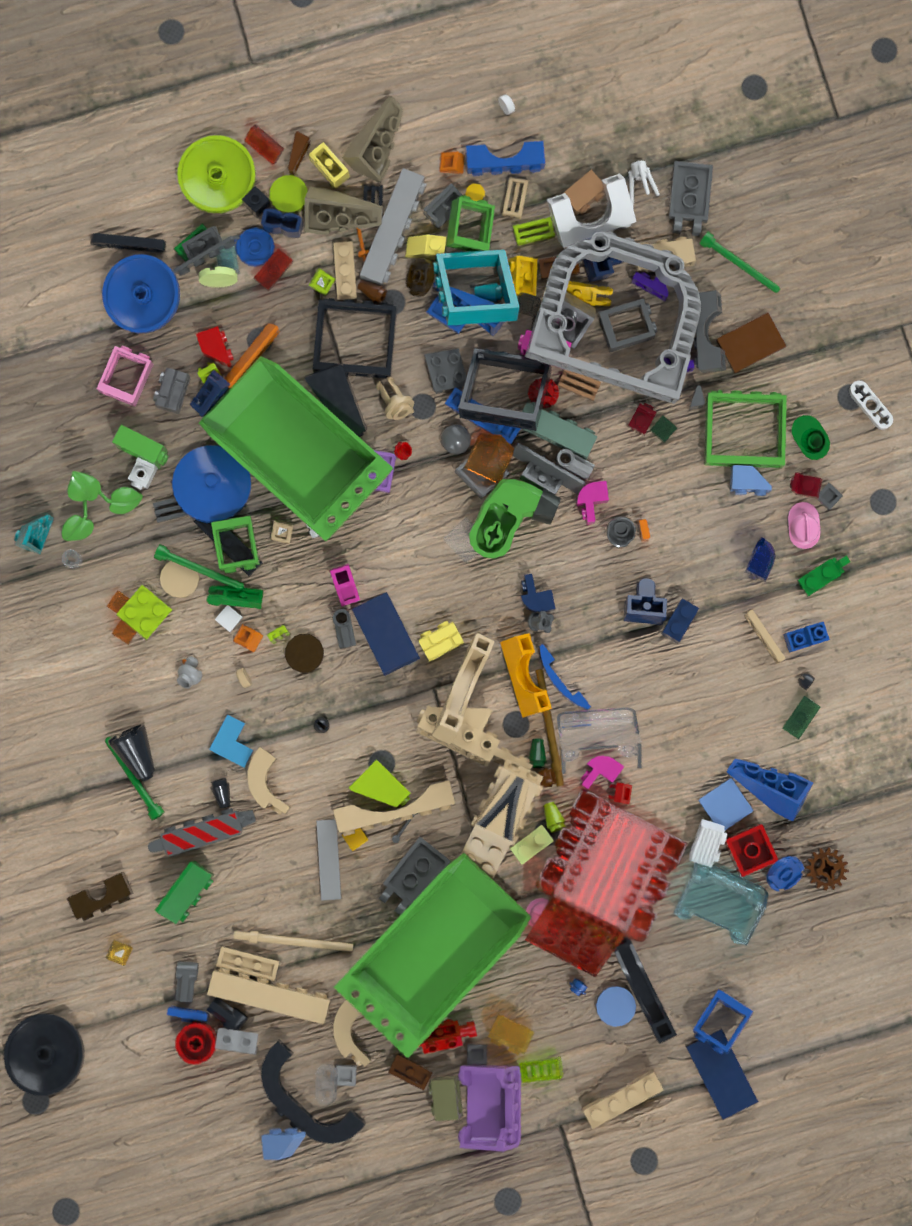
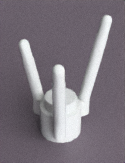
M637 161L632 163V171L628 173L630 178L629 196L633 207L634 178L637 181L642 180L647 195L650 192L646 178H648L656 196H659V191L650 174V169L646 166V162Z

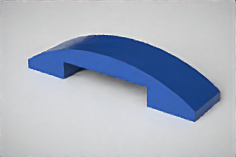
M455 387L445 405L459 414L458 407L463 392ZM471 397L470 403L481 405ZM469 420L509 444H512L521 429Z
M542 644L539 647L540 658L550 682L568 701L582 709L588 710L591 706L580 691L572 695L549 664L555 659Z

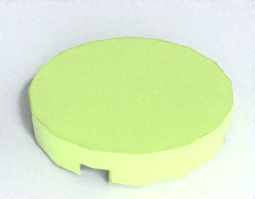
M217 266L215 270L211 271L210 268H205L199 272V283L208 287H227L238 281L236 271L228 267Z

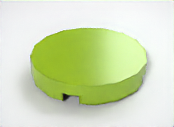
M284 175L273 182L270 188V200L273 207L281 213L295 214L305 206V197L308 190L300 178L293 175Z

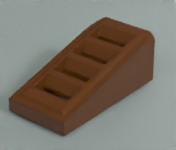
M296 131L288 165L289 174L293 176L311 145L310 138Z

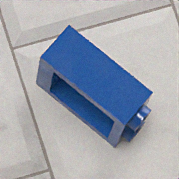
M719 989L693 1029L694 1037L702 1043L707 1041L712 1044L711 1048L721 1055L723 1052L728 1054L753 1015V1011ZM718 1002L743 1017L726 1046L701 1030Z

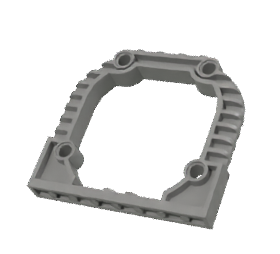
M596 232L590 240L578 241L568 246L554 260L525 357L675 404L680 398L701 312L698 288L691 280V276L683 270V260L673 255L672 252L654 249L649 244L642 245L636 243L631 238L623 239L617 237L613 232ZM594 241H600L602 247L596 246ZM611 257L654 271L661 283L675 289L679 308L669 349L664 350L657 357L655 362L656 368L645 373L641 379L622 374L615 368H603L596 362L587 363L568 357L570 348L562 333L567 326V320L561 314V309L571 273L574 267L583 259L600 262ZM669 265L675 266L676 271L670 270ZM551 322L558 323L560 328H553ZM664 357L671 361V365H667L664 362Z

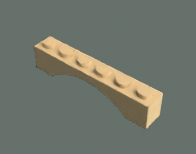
M476 633L470 642L432 736L451 744L458 734L468 701L495 641Z
M445 781L428 786L416 801L395 811L372 812L349 805L334 809L333 813L338 833L343 832V836L354 834V829L362 827L363 831L373 829L374 824L382 823V826L393 824V819L401 818V821L413 819V814L429 815L432 814V809L439 808L440 812L452 809L451 805L455 804L450 781Z

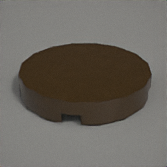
M421 257L415 260L416 263L414 265L411 264L406 276V285L410 289L408 292L416 297L426 295L434 280V266L432 262Z
M299 634L287 643L285 658L293 670L300 673H309L321 665L324 659V648L315 636Z

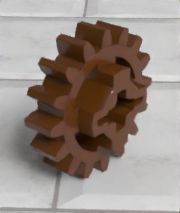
M826 847L825 852L822 848H818V854L812 852L813 858L806 859L810 864L804 866V868L809 869L805 876H811L809 883L816 882L815 888L817 889L822 885L824 891H827L828 886H830L831 890H835V884L842 886L840 880H847L844 873L849 872V870L844 869V866L848 862H842L844 855L837 856L838 850L836 849L831 853L829 847ZM827 855L833 857L837 862L829 861ZM819 860L817 868H814L815 862ZM825 864L826 866L831 867V869L828 870L829 874H827V872L822 871V869L825 868ZM839 870V874L835 879L834 875ZM816 876H823L826 882L820 881Z

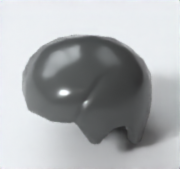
M452 424L445 427L442 431L440 442L447 452L461 454L469 448L471 436L465 427Z
M618 516L608 523L606 535L609 542L614 546L627 547L635 538L636 527L633 521L626 516Z

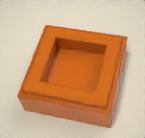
M639 520L638 528L641 542L648 541L650 539V532L647 520Z

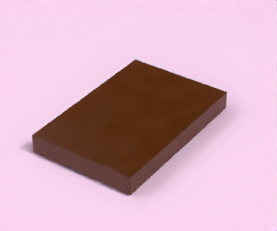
M769 313L716 339L719 347L725 351V358L734 374L787 347Z

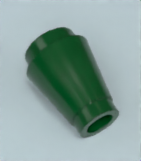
M532 739L528 756L529 764L533 765L532 768H545V763H547L543 739Z

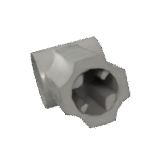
M569 449L561 450L555 457L556 465L585 480L588 479L595 466L591 462L573 454ZM560 455H568L570 459L569 463H562L560 460Z

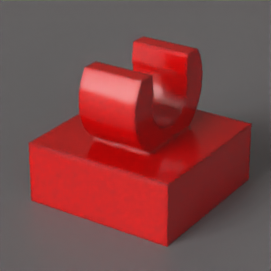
M619 782L616 785L611 784L610 788L616 789L615 795H608V798L617 803L630 805L633 785Z

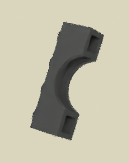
M717 290L699 292L701 312L696 329V338H694V347L697 349L698 357H695L696 368L702 373L726 371L725 351L713 346L708 335L711 322L718 315L722 314L721 294Z

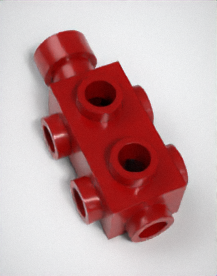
M444 1020L420 1044L423 1053H434L463 1046L462 1037H477L474 1020L460 1026L458 1020Z

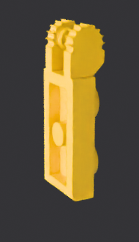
M569 281L566 291L591 306L611 305L610 299L604 297L596 298L597 294L612 295V288Z

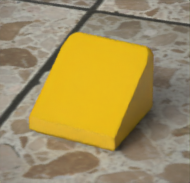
M361 828L354 829V834L346 836L342 834L352 852L369 840Z

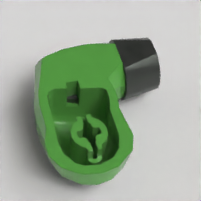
M514 479L500 480L482 504L477 519L469 533L471 546L475 552L486 558L493 559L504 556L509 551L515 531L519 528L523 518L532 517L531 520L551 525L561 498L545 489L542 491L526 482Z

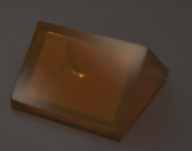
M479 433L464 468L499 483L512 458L514 448L502 435Z

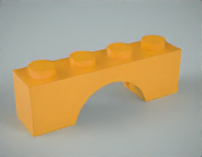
M530 633L501 641L500 644L522 718L551 710L552 707L547 690L537 687L529 674V661L535 653Z

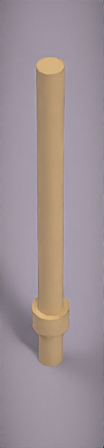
M251 931L250 933L234 932V939L248 940L249 943L266 942L353 952L354 945L350 943L259 934L258 931Z

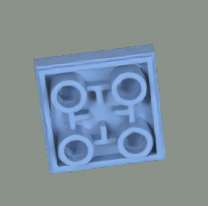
M732 778L698 800L712 822L725 826V830L753 812V809Z

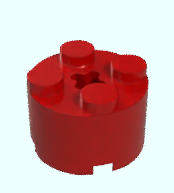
M193 1022L186 1025L178 1033L175 1040V1049L178 1055L188 1064L198 1065L206 1062L216 1051V1031L204 1022ZM196 1038L199 1039V1042L201 1043V1045H199L197 1048L195 1047V1044L192 1043V1041H194Z

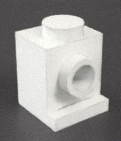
M137 457L136 463L128 477V480L131 481V486L139 490L142 487L148 489L158 468ZM139 471H144V476L138 477Z

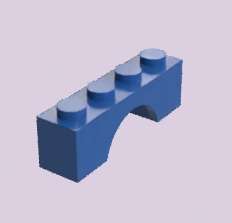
M544 141L524 142L520 152L511 158H498L494 156L486 145L466 146L467 174H472V176H481L483 173L499 175L507 171L517 174L523 170L540 172L541 169L545 168Z

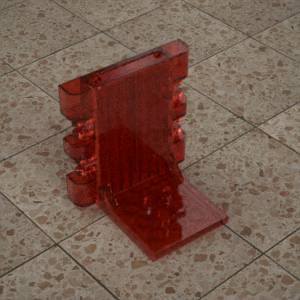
M581 788L569 812L570 823L573 826H568L567 828L563 826L554 844L558 856H554L552 859L548 857L535 883L536 888L550 896L527 934L525 941L596 977L624 936L636 942L646 940L657 917V914L653 912V907L649 904L654 905L665 897L671 883L666 881L667 879L664 874H668L671 870L677 868L688 843Z

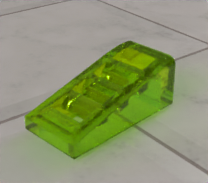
M561 1057L519 1063L522 1083L562 1079L564 1076ZM546 1064H547V1071H548V1074H547V1075H545V1072H544V1065H546ZM552 1064H555L556 1073L554 1074L552 1070ZM537 1065H538V1067H539V1074H540V1076H537V1075H536V1068H535V1066H537ZM527 1066L531 1067L532 1077H528Z

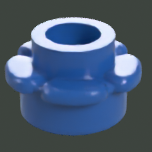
M575 978L572 982H569L571 985L570 990L578 996L581 993L586 994L585 991L588 986L582 981Z

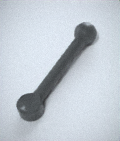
M412 819L406 820L397 835L392 837L394 843L400 841L401 834Z

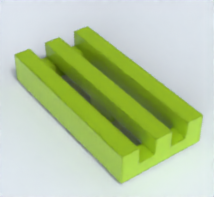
M551 217L513 226L517 246L555 237ZM548 223L549 225L546 227L533 229L519 233L518 231L521 229L530 228ZM550 231V233L541 234V235H537V236H533V237H529V238H525V239H520V237H525V236H529V235H533V234H537V233H541V232Z
M282 625L268 633L267 636L275 644L277 643L276 638L282 640L284 639L282 636L284 633L286 636H289L290 633Z

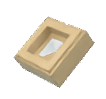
M275 519L271 540L290 544L294 524Z

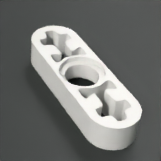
M855 381L849 388L850 396L878 429L885 430L889 428L893 423L891 413L865 382ZM861 386L863 388L862 394L865 396L868 393L869 395L863 402L860 400L863 396L860 393L856 394L854 392L856 387L859 388ZM868 400H873L876 403L875 410H868L866 408ZM879 409H881L882 411L879 413V415L882 418H884L885 416L887 417V425L885 423H879L881 418L878 414L875 417L872 414H875Z

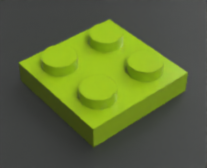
M141 585L116 616L147 640L172 609L145 586Z

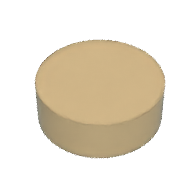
M244 668L236 671L237 678L244 688L252 685L251 679Z

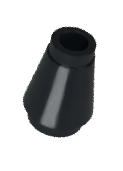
M221 778L211 781L212 786L210 788L219 805V809L231 806L230 785L227 779Z

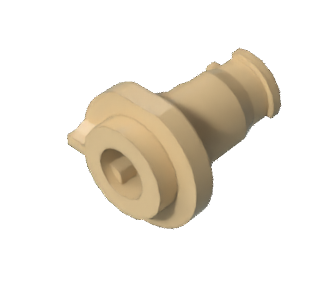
M387 377L388 384L395 394L391 398L382 383H377L376 388L380 390L381 397L387 405L384 414L388 419L400 420L414 413L413 399L410 396H403L399 387L395 385L393 377Z

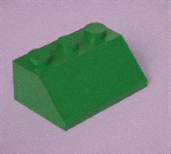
M191 861L154 911L175 924H178L180 921L183 923L190 914L188 912L189 908L192 905L196 906L201 900L200 893L203 889L208 890L214 882L212 880L214 874L196 861Z

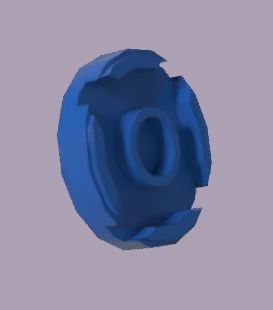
M260 228L247 229L241 234V239L236 243L238 257L243 263L251 267L264 266L274 255L275 246L273 238L269 233Z
M787 856L773 864L767 873L766 881L775 891L790 889L801 879V872L804 870V866L799 858Z

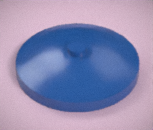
M138 254L120 260L111 268L103 284L102 299L107 314L119 327L134 333H150L165 326L175 315L180 301V287L175 273L166 263L150 255Z
M209 445L190 451L180 460L173 474L172 488L175 500L183 512L197 521L212 523L231 519L244 508L251 492L250 473L221 446Z

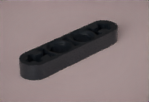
M101 233L91 234L90 244L96 247L164 253L166 250V241L161 239Z

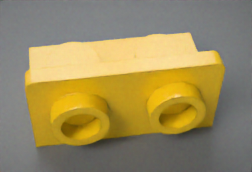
M518 255L508 259L516 296L536 297L538 259Z

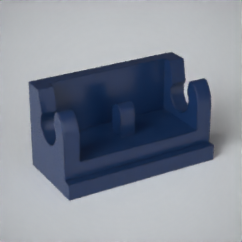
M215 370L212 371L198 394L190 402L191 407L201 417H204L221 399L230 383Z

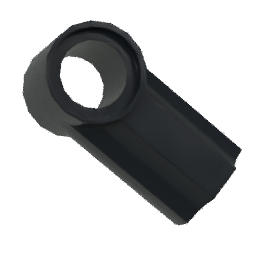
M215 997L207 1008L210 1014L223 1022V1025L230 1030L240 1031L249 1019L242 1011L231 1007L219 997Z

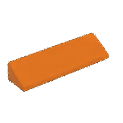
M268 323L224 379L230 383L228 389L262 356L278 336L280 330L276 325Z

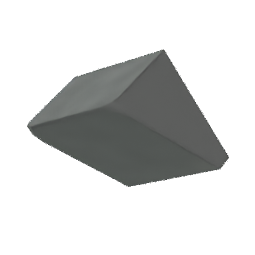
M700 385L694 391L689 410L702 408L705 404Z

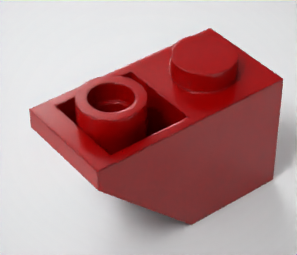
M217 326L196 333L201 351L205 357L228 368L232 367L231 361L234 358L231 350L225 347L224 343L228 341L224 331L220 332Z

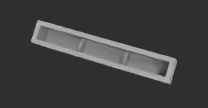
M404 168L402 169L382 218V224L378 228L361 270V280L364 279L379 285H383L384 282L388 283L391 276L389 269L391 265H395L398 254H396L398 247L402 248L405 241L404 232L406 229L409 230L413 219L410 218L412 212H416L420 203V201H417L418 197L425 192L427 186L424 183L425 176Z

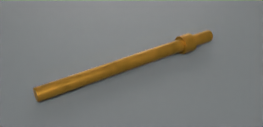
M543 669L535 670L538 687L547 690ZM551 710L543 712L552 759L551 769L555 772L556 786L559 787L564 786L562 770L564 769L559 758Z

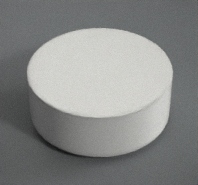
M504 94L498 98L505 114L509 115L515 111V106L508 95Z

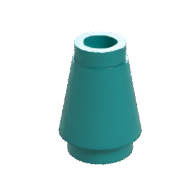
M498 283L475 286V296L493 302L503 300L501 285H498Z

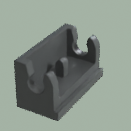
M451 183L423 209V213L439 229L450 219L452 201L463 195Z

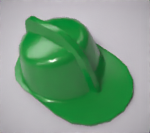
M810 415L800 416L793 422L792 435L802 453L811 460H819L825 457L830 449V440L821 423Z

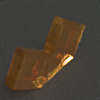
M117 590L107 607L118 613L130 598ZM120 620L112 634L129 645L137 632Z

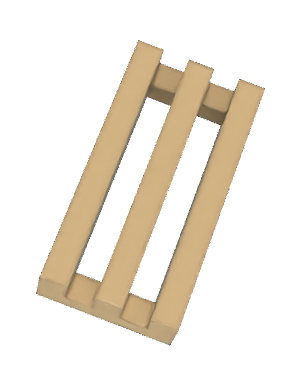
M509 177L502 216L507 215L512 218L517 217V219H521L528 180ZM516 182L511 211H507L512 183ZM521 183L524 184L519 211L517 213L515 212L519 187Z

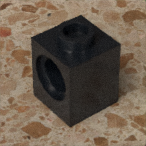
M256 186L242 198L243 205L257 219L263 214L264 209H268L271 206L270 200Z

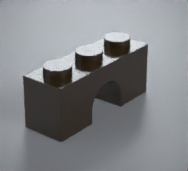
M121 872L103 881L106 887V894L101 900L94 899L88 889L68 897V903L76 920L82 918L83 921L94 917L93 913L98 910L103 913L111 909V904L117 901L119 904L130 900L129 896L134 893L125 873Z

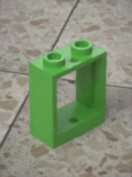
M459 196V198L453 200L446 247L467 252L489 251L495 206L488 204L489 202L484 200L473 201L468 196ZM461 208L482 213L479 241L457 236Z
M123 425L119 427L112 441L118 449L136 458H141L155 465L158 469H160L161 465L164 466L169 458V455H167L168 451L163 445Z
M251 516L211 523L219 569L221 571H224L225 574L236 572L237 568L244 567V570L255 569L256 565L260 564ZM248 527L253 559L225 564L219 532Z

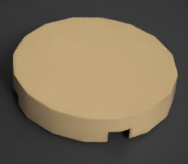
M172 561L164 566L160 575L162 588L167 594L175 598H185L193 594L200 581L198 572Z

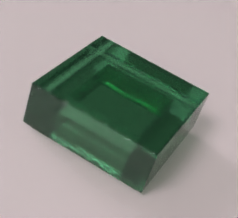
M662 416L650 429V432L665 443L677 430V427L665 416Z

